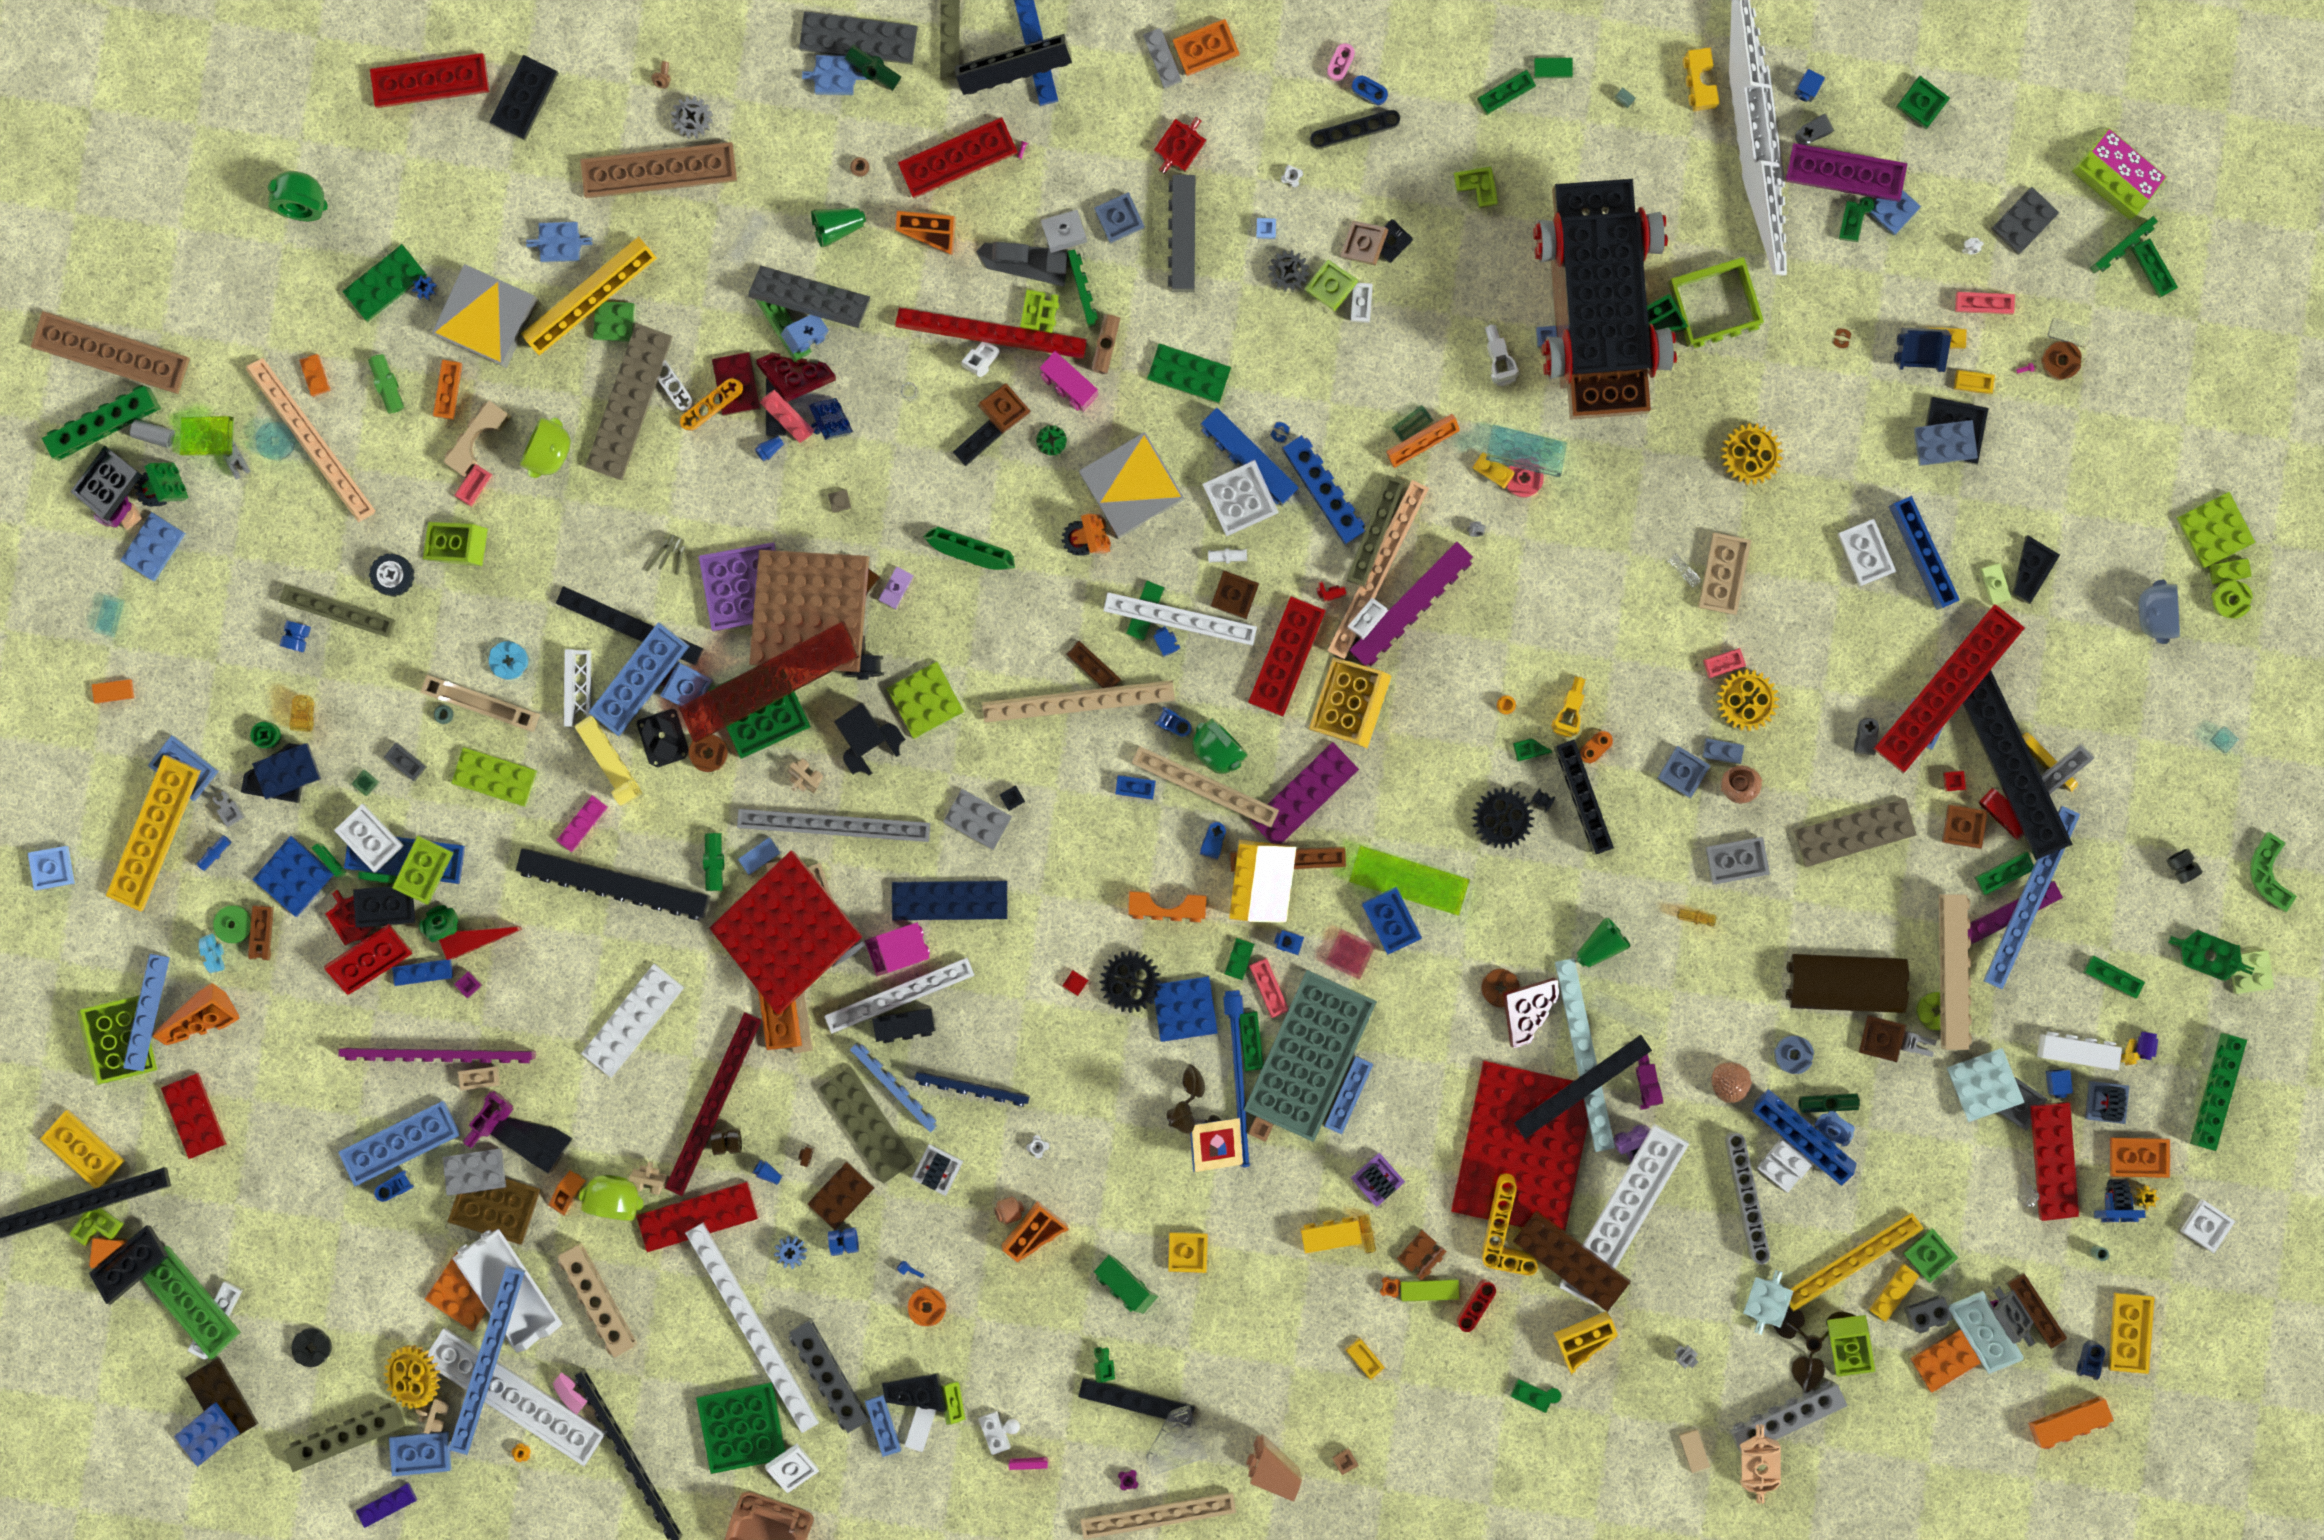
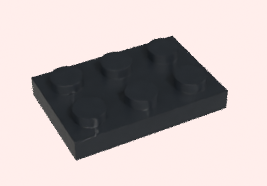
M393 886L353 889L356 928L386 926L388 924L391 926L415 924L414 898L393 889Z

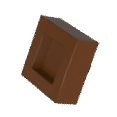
M807 1145L805 1149H801L798 1157L801 1160V1166L808 1167L810 1165L815 1147Z

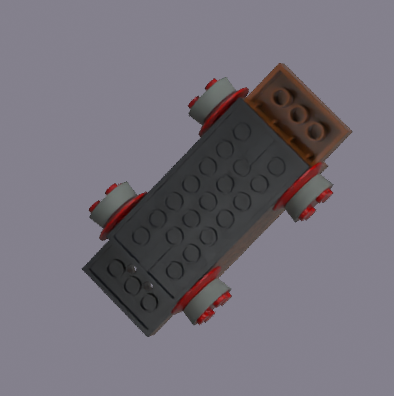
M1633 179L1555 184L1552 189L1553 221L1538 220L1535 228H1533V239L1537 240V247L1534 248L1535 259H1539L1540 263L1551 261L1557 337L1547 336L1546 341L1542 344V356H1545L1546 363L1543 364V373L1548 375L1549 379L1559 377L1560 389L1567 388L1570 420L1648 414L1651 411L1648 374L1650 378H1654L1657 370L1671 371L1673 363H1677V353L1673 351L1675 332H1671L1670 328L1655 331L1652 323H1648L1644 261L1647 254H1662L1664 247L1668 245V236L1664 234L1666 215H1662L1660 211L1646 214L1643 207H1639L1638 211L1635 212Z

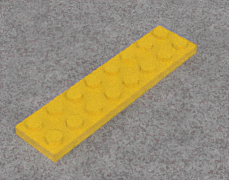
M163 755L106 897L140 912L144 910L201 770L168 755Z

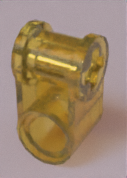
M297 695L293 698L290 717L291 731L312 732L314 726V700L312 697ZM300 702H306V705L302 706Z

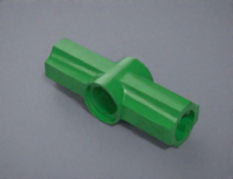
M705 833V854H703L705 891H723L725 862L724 854L722 853V833Z

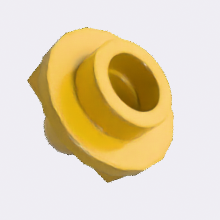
M2129 1039L2125 1054H2121L2120 1062H2125V1065L2137 1064V1060H2140L2138 1052H2133L2137 1043L2135 1039Z

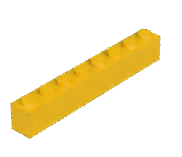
M638 236L523 331L521 335L540 356L657 259V257Z

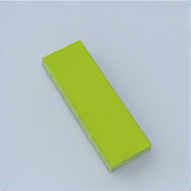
M1458 1279L1400 1281L1402 1302L1459 1299Z

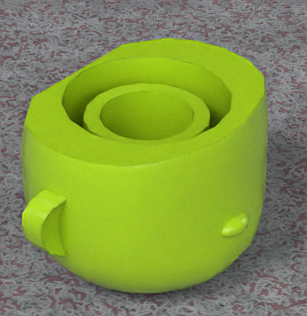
M541 417L533 430L519 464L528 470L527 474L531 478H539L541 475L556 473L562 467L568 455L571 444L570 436L558 418L554 417L548 420Z
M599 1175L594 1177L578 1195L579 1200L582 1201L581 1211L590 1215L617 1220H634L636 1211L641 1210L644 1205L643 1199L638 1195L635 1184L626 1178L615 1175Z

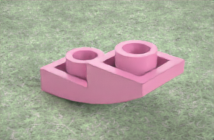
M561 1372L553 1382L554 1389L564 1404L577 1415L587 1403V1400L573 1390L576 1383Z

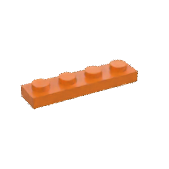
M1450 414L1387 450L1386 453L1393 468L1398 467L1459 432L1457 420L1453 414Z

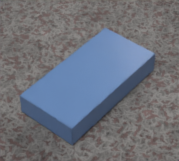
M769 837L738 860L748 875H750L781 854V852Z

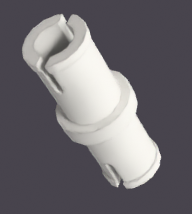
M1225 548V550L1219 551L1208 550L1209 563L1226 562V564H1230L1232 561H1247V549L1229 550V548Z

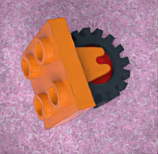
M1082 515V521H1073V523L1068 524L1069 527L1064 528L1066 532L1062 533L1064 539H1061V541L1065 543L1063 547L1068 549V553L1084 556L1090 553L1104 554L1111 552V542L1106 535V522L1102 515Z

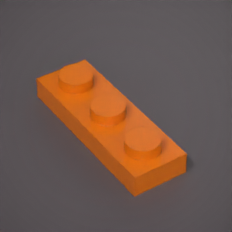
M442 360L433 413L434 417L454 420L463 365L461 362Z

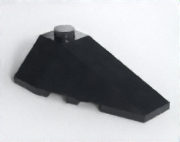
M510 1117L499 1121L490 1133L546 1173L554 1170L573 1139L557 1128Z

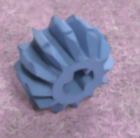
M790 1235L786 1237V1241L781 1238L779 1240L781 1245L775 1246V1249L779 1250V1252L774 1253V1256L781 1257L777 1261L778 1264L782 1261L785 1262L783 1268H786L790 1263L791 1269H794L795 1263L800 1266L802 1265L800 1259L805 1260L807 1257L802 1254L807 1251V1248H801L805 1242L796 1243L798 1241L797 1236L794 1237L793 1241ZM789 1248L795 1250V1253L792 1255V1257L789 1256L790 1254L787 1255L786 1253L789 1250Z

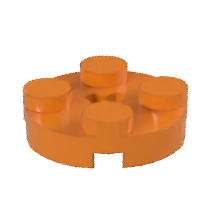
M924 1287L916 1290L911 1295L908 1302V1313L911 1320L917 1325L933 1326L944 1317L947 1304L940 1291L935 1288ZM930 1302L932 1310L923 1311L924 1306L922 1303Z

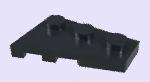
M939 1372L882 1383L886 1403L915 1406L921 1409H933L939 1412L946 1411Z

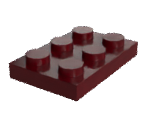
M750 352L712 359L717 387L731 378L739 380L743 385L742 393L721 409L722 415L727 416L761 409ZM731 384L732 388H731L730 390H731V391H735V388H734V387H735L736 385H735V384ZM718 394V396H719V401H720V403H721L722 400H723V397H722L721 394Z

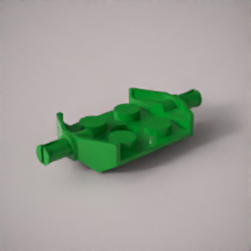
M2199 929L2185 940L2178 939L2172 935L2169 938L2171 940L2168 943L2179 947L2183 966L2222 981H2226L2237 971L2250 975L2253 974L2254 967L2242 962L2240 945L2217 938ZM2207 950H2212L2215 953L2216 957L2213 961H2208L2205 958Z

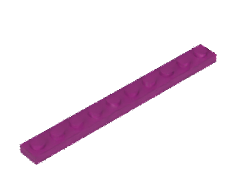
M339 1049L338 1057H345L346 1061H355L357 1057H364V1061H376V1057L383 1058V1061H395V1058H403L402 1061L405 1062L414 1061V1058H422V1062H434V1058H441V1062H453V1059H460V1062H472V1059H480V1063H491V1059H499V1063H511V1060H518V1063H530V1060L536 1059V1051Z

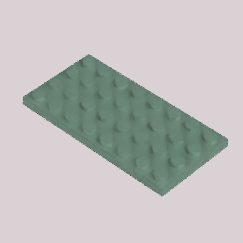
M1306 970L1248 1098L1244 1111L1314 1142L1377 1001Z

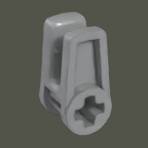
M1905 1031L1901 1050L1933 1057V1051L1927 1048H1919L1916 1046V1043L1922 1042L1925 1045H1936L1937 1040Z

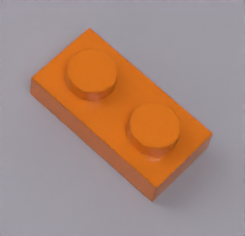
M315 354L300 359L299 361L311 396L314 397L331 391L320 356Z

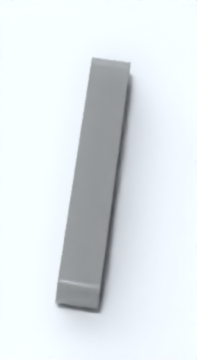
M1729 1132L1725 1137V1145L1749 1256L1754 1262L1765 1264L1770 1259V1252L1746 1141L1741 1134ZM1734 1136L1739 1138V1143L1736 1146L1731 1144V1139ZM1738 1155H1742L1743 1162L1736 1165L1735 1158ZM1742 1174H1746L1747 1181L1741 1184L1739 1177ZM1746 1193H1750L1751 1200L1745 1203L1743 1197ZM1750 1212H1755V1219L1753 1221H1748L1747 1219ZM1754 1231H1759L1760 1236L1757 1240H1752L1751 1238ZM1758 1250H1763L1764 1252L1761 1259H1756L1755 1257Z

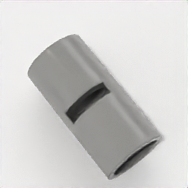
M135 419L130 429L131 438L170 448L173 445L175 431Z

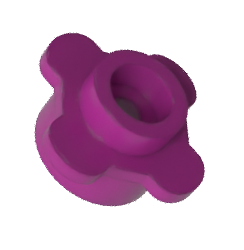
M1135 1470L1119 1472L1118 1478L1121 1481V1490L1125 1491L1126 1489H1136L1139 1483L1136 1481L1137 1472Z

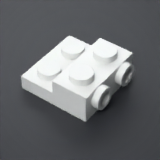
M1780 1138L1758 1165L1757 1169L1788 1193L1799 1178H1803L1813 1163L1804 1154L1797 1151L1791 1143Z

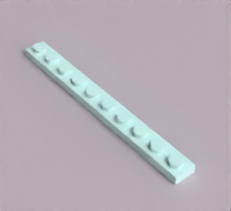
M1573 958L1555 962L1578 1075L1580 1077L1595 1067L1597 1061L1575 959ZM1601 1086L1584 1098L1595 1152L1615 1148Z

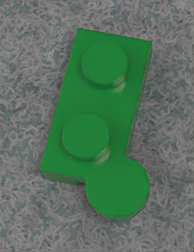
M1862 198L1859 204L1847 201L1839 240L1859 243L1864 215L1871 212L1874 208V202L1871 198Z
M1519 1378L1510 1395L1512 1398L1544 1413L1547 1412L1551 1403H1558L1562 1397L1560 1390L1557 1388H1550L1546 1392Z

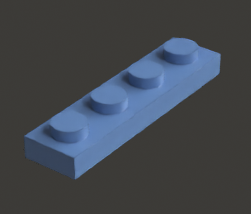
M1355 1056L1324 1127L1340 1134L1343 1133L1373 1067V1063Z

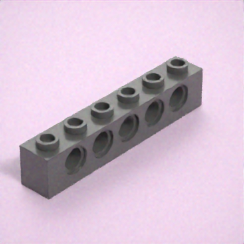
M810 1318L789 1332L791 1335L789 1340L794 1347H798L801 1361L809 1366L808 1372L813 1380L816 1379L819 1383L818 1389L823 1397H827L829 1401L828 1407L831 1412L837 1414L839 1418L837 1421L841 1429L849 1433L868 1422L869 1416L813 1320ZM804 1339H811L813 1346L810 1348L806 1347L803 1343ZM815 1355L821 1356L823 1363L816 1364L813 1361V1357ZM823 1373H831L833 1379L826 1381L823 1378ZM833 1390H841L842 1397H835L833 1395ZM850 1406L852 1413L845 1414L842 1407Z

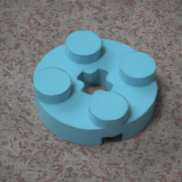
M511 641L501 642L491 649L489 666L497 677L513 680L520 677L527 668L528 655L525 649L517 643ZM507 655L513 658L510 666L504 663Z
M214 934L200 938L199 951L201 956H205L206 961L203 964L207 971L215 973L224 970L225 966L221 955L224 954L222 944H217Z

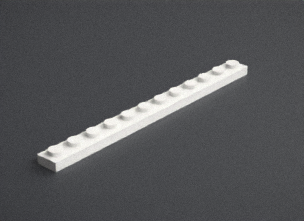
M704 1223L687 1231L685 1234L801 1433L819 1424L815 1413Z

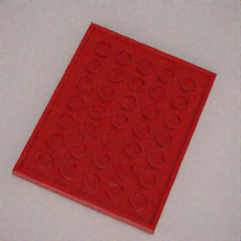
M1488 1061L1482 1062L1451 1212L1489 1220L1497 1181L1502 1174H1511L1515 1179L1516 1194L1509 1225L1524 1227L1537 1210L1562 1230H1566L1589 1123L1584 1098L1526 1139L1522 1136L1514 1122L1575 1080ZM1506 1182V1183H1504L1502 1186L1505 1187V1188H1508V1187H1510L1512 1184L1509 1183V1182ZM1502 1200V1201H1500L1498 1204L1501 1205V1206H1504V1205H1506L1508 1202L1505 1201V1200ZM1498 1218L1495 1221L1502 1223L1503 1219Z

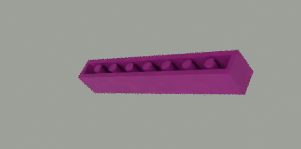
M1457 541L1393 605L1365 639H1360L1348 652L1363 666L1369 665L1371 667L1379 659L1376 656L1381 651L1385 653L1392 646L1390 641L1394 637L1398 640L1406 632L1403 628L1407 624L1411 626L1419 618L1417 614L1421 610L1425 612L1432 605L1430 601L1434 597L1438 599L1446 591L1444 587L1448 583L1452 585L1459 578L1457 573L1461 569L1465 572L1473 564L1470 561L1473 556Z

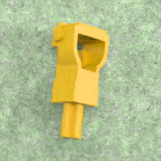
M1574 677L1571 690L1566 693L1563 708L1552 721L1551 729H1554L1553 732L1557 735L1569 738L1578 735L1581 723L1579 710L1585 696L1582 694L1586 681L1583 677ZM1565 711L1574 713L1570 726L1560 723Z

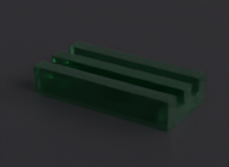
M1421 405L1391 429L1403 442L1417 434L1434 419L1424 406ZM1420 411L1423 412V414L1420 417H1418L1416 420L1410 423L1403 430H1398L1399 427L1405 424L1408 420H1410ZM1425 417L1428 419L1406 437H1403L1405 432Z

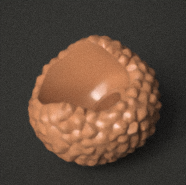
M1743 765L1730 768L1724 773L1721 781V791L1729 800L1738 804L1752 801L1759 795L1762 788V778L1754 768Z
M1733 1062L1719 1064L1714 1068L1711 1076L1716 1096L1722 1101L1729 1103L1739 1102L1744 1099L1750 1091L1752 1084L1750 1071L1741 1064Z

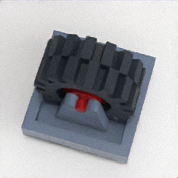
M2089 1081L2085 1119L2126 1124L2129 1085Z

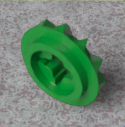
M1047 425L1040 429L1036 443L1042 453L1054 456L1060 454L1065 449L1067 437L1063 429L1056 425ZM1049 433H1051L1053 438H1059L1054 441L1055 448L1049 442H1045L1049 439Z

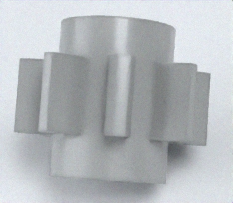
M1680 1345L1674 1351L1677 1354L1675 1360L1685 1369L1688 1365L1693 1368L1699 1362L1696 1360L1698 1354L1689 1345H1686L1684 1348Z

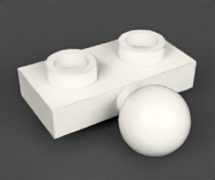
M998 1411L979 1417L978 1420L991 1454L994 1455L1010 1449L1011 1446L1006 1433L1016 1434L1020 1430V1423L1016 1419H1009L1003 1426Z

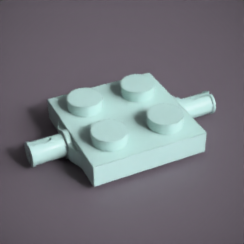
M1775 1270L1772 1280H1764L1756 1277L1743 1314L1751 1316L1758 1321L1755 1333L1762 1335L1765 1324L1782 1327L1794 1291L1785 1288L1779 1283L1783 1274L1781 1271Z

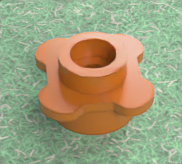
M1384 1277L1380 1294L1396 1298L1399 1295L1398 1286L1401 1284L1400 1280Z

